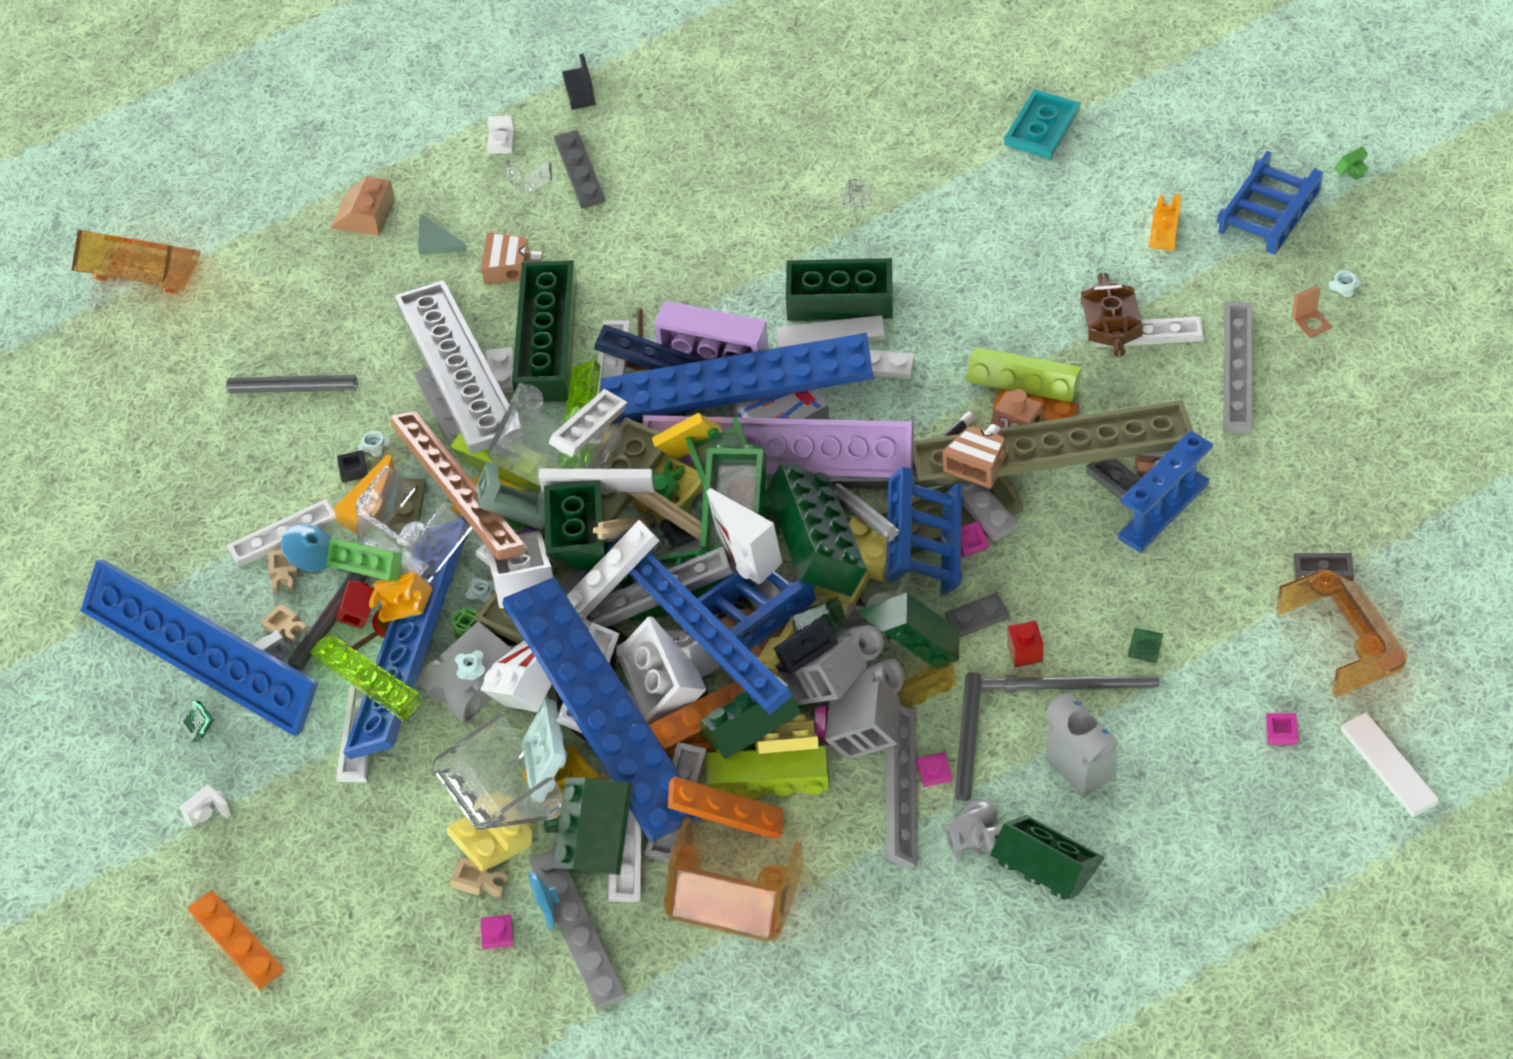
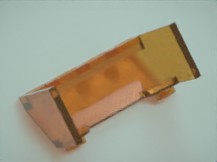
M77 230L71 271L92 274V279L107 281L108 277L154 284L163 287L162 292L178 294V289L184 290L199 262L201 251Z
M1318 570L1279 586L1276 606L1278 616L1330 596L1359 637L1356 641L1355 652L1360 659L1336 669L1332 689L1334 698L1396 674L1406 667L1407 652L1356 582L1330 570Z
M684 816L669 859L663 902L666 915L675 921L768 942L777 939L783 931L804 868L802 843L795 842L787 867L779 865L767 866L759 873L756 883L699 870L701 857L699 851L692 846L694 840L690 817Z

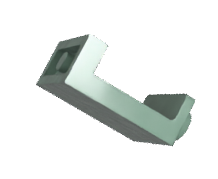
M486 462L476 485L479 508L542 530L545 524L544 492H542V489L535 496L499 482L497 465Z

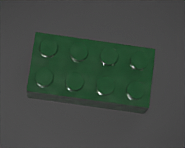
M892 258L787 260V321L844 320L882 315V319H893Z

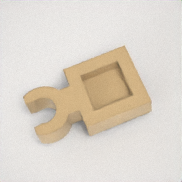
M282 550L269 551L268 574L270 580H272L274 594L279 595V588L283 585H287L289 592L294 593L295 586L292 577H298V568L285 558Z
M279 604L260 622L267 632L271 634L277 630L283 639L287 636L293 645L299 644L295 637L298 633L310 634L308 628L298 615L282 604Z
M461 857L451 878L450 887L478 896L483 889L487 890L491 896L501 898L503 887L495 884H507L508 875L503 872L491 874L489 873V868L480 872L473 860Z

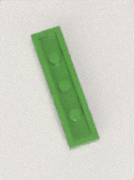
M330 538L326 566L398 582L399 573L402 569L403 553Z

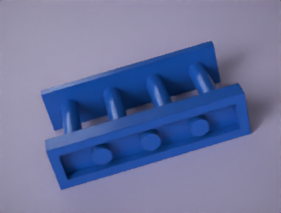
M1266 151L1261 159L1255 161L1251 174L1226 209L1222 208L1220 210L1217 223H1219L1218 233L1224 234L1229 225L1263 237L1264 241L1267 242L1266 252L1276 255L1321 190L1323 172L1313 169L1308 178L1297 177L1271 167V152ZM1264 176H1268L1297 187L1299 191L1297 194L1293 193L1290 195L1260 182ZM1253 192L1287 204V208L1285 211H1277L1251 201L1249 197ZM1243 208L1274 220L1276 224L1274 227L1266 228L1240 218L1237 214Z
M1190 430L1120 499V503L1134 511L1133 520L1118 533L1120 541L1141 553L1209 485L1210 479L1196 470L1197 463L1213 448V443Z
M901 467L889 478L887 520L899 529V535L895 536L893 541L887 540L886 579L896 582L909 571L941 580V595L946 596L958 587L962 581V572L960 571L961 508L964 502L962 484L956 483L945 493L915 485L912 481L913 469ZM912 496L942 504V518L914 510ZM911 521L942 529V543L913 535ZM911 546L941 554V568L912 560L910 556Z
M735 571L699 597L698 600L714 616L723 611L738 624L729 631L748 650H751L786 624L791 617H795L816 601L813 585L802 582L800 579L790 583L774 571L766 579L782 590V592L770 600L754 588L758 583L749 578H743L738 571ZM742 595H745L760 606V608L748 616L732 603Z

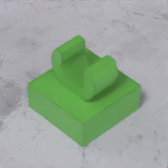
M1362 146L1343 156L1334 168L1335 171L1340 175L1349 172V175L1355 180L1363 177V173L1368 171L1366 164L1363 162L1368 156L1367 151Z

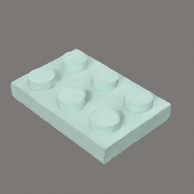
M544 698L522 741L530 798L542 801L547 790L550 791L552 789L555 775L558 769L564 766L567 758V752L563 746L564 734L561 732L560 724L556 723L559 715L556 701Z

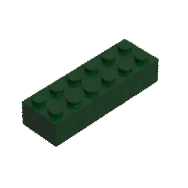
M574 260L522 262L512 372V386L516 403L569 401L577 292Z
M781 462L766 490L800 581L852 597L867 568L831 479L824 473L816 472L815 474L806 471L797 464L788 465Z

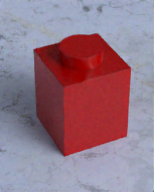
M349 580L343 592L335 621L356 628H363L370 614L369 601L375 588L362 581L354 582Z
M1036 620L1008 626L1007 645L1014 667L1043 662L1044 643Z

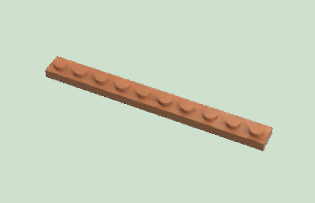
M416 411L390 416L391 427L497 560L511 559L514 556L524 554L525 544L501 515L479 508L476 484Z

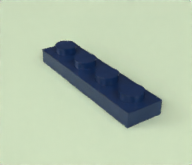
M605 324L594 346V350L650 370L704 361V359Z

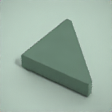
M424 214L420 215L419 255L466 251V244Z

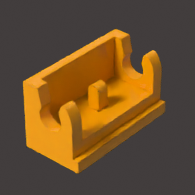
M1174 194L1172 204H1165L1163 195L1158 197L1157 209H1154L1148 248L1175 251L1182 195Z
M416 572L399 575L398 582L384 579L378 580L373 585L375 589L370 598L369 607H376L378 600L381 602L382 608L379 611L378 619L383 623L423 614L433 588Z

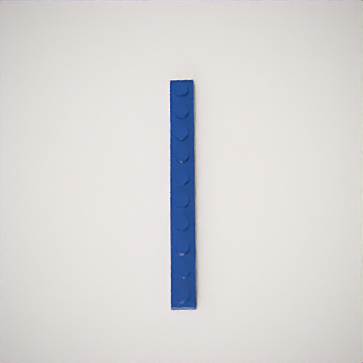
M625 534L607 547L606 550L609 552ZM650 552L628 573L769 715L793 696L790 690Z

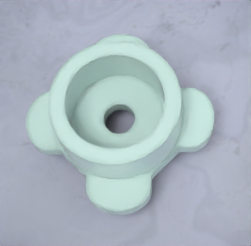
M1346 270L1336 273L1334 281L1329 283L1331 291L1340 292L1344 297H1351L1353 290L1360 286V280L1356 278L1355 274Z
M369 431L363 435L362 443L358 445V450L371 454L373 458L381 457L383 449L390 445V439L383 437L379 431Z
M480 577L473 578L470 581L471 587L466 591L465 596L469 601L473 600L476 603L485 604L495 590L493 580L486 581Z
M476 650L472 654L461 653L456 656L455 662L458 664L456 674L458 678L475 680L485 673V667L482 664L484 655L481 651Z

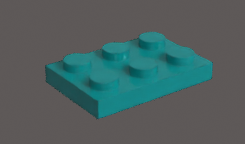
M1033 89L1004 137V145L1051 159L1080 111V102Z

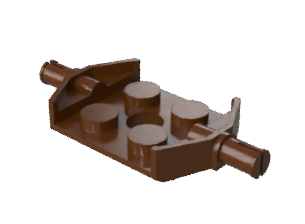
M1104 272V279L1102 273L1097 276L1098 285L1081 292V304H1083L1088 327V340L1113 346L1114 355L1119 357L1120 352V357H1122L1126 353L1124 344L1142 336V321L1134 288L1128 285L1112 283V281H1109V275Z

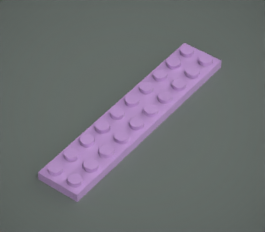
M643 415V425L663 432L691 416ZM707 417L721 426L723 432L734 428L732 419L735 417ZM738 418L748 444L759 446L760 449H764L768 456L766 474H775L781 462L788 465L797 464L806 471L815 474L816 472H821L827 476L891 477L901 467L913 469L914 422ZM691 453L678 460L697 470ZM719 467L718 472L727 473L739 467ZM748 469L740 473H752V471Z

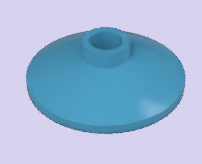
M300 524L289 528L284 533L281 540V549L285 558L295 567L310 572L322 571L329 567L326 566L331 537L324 530L316 526Z
M533 871L528 872L529 882L536 903L544 913L548 929L553 930L555 926L554 905L560 904L557 891L554 886L547 888L541 878Z

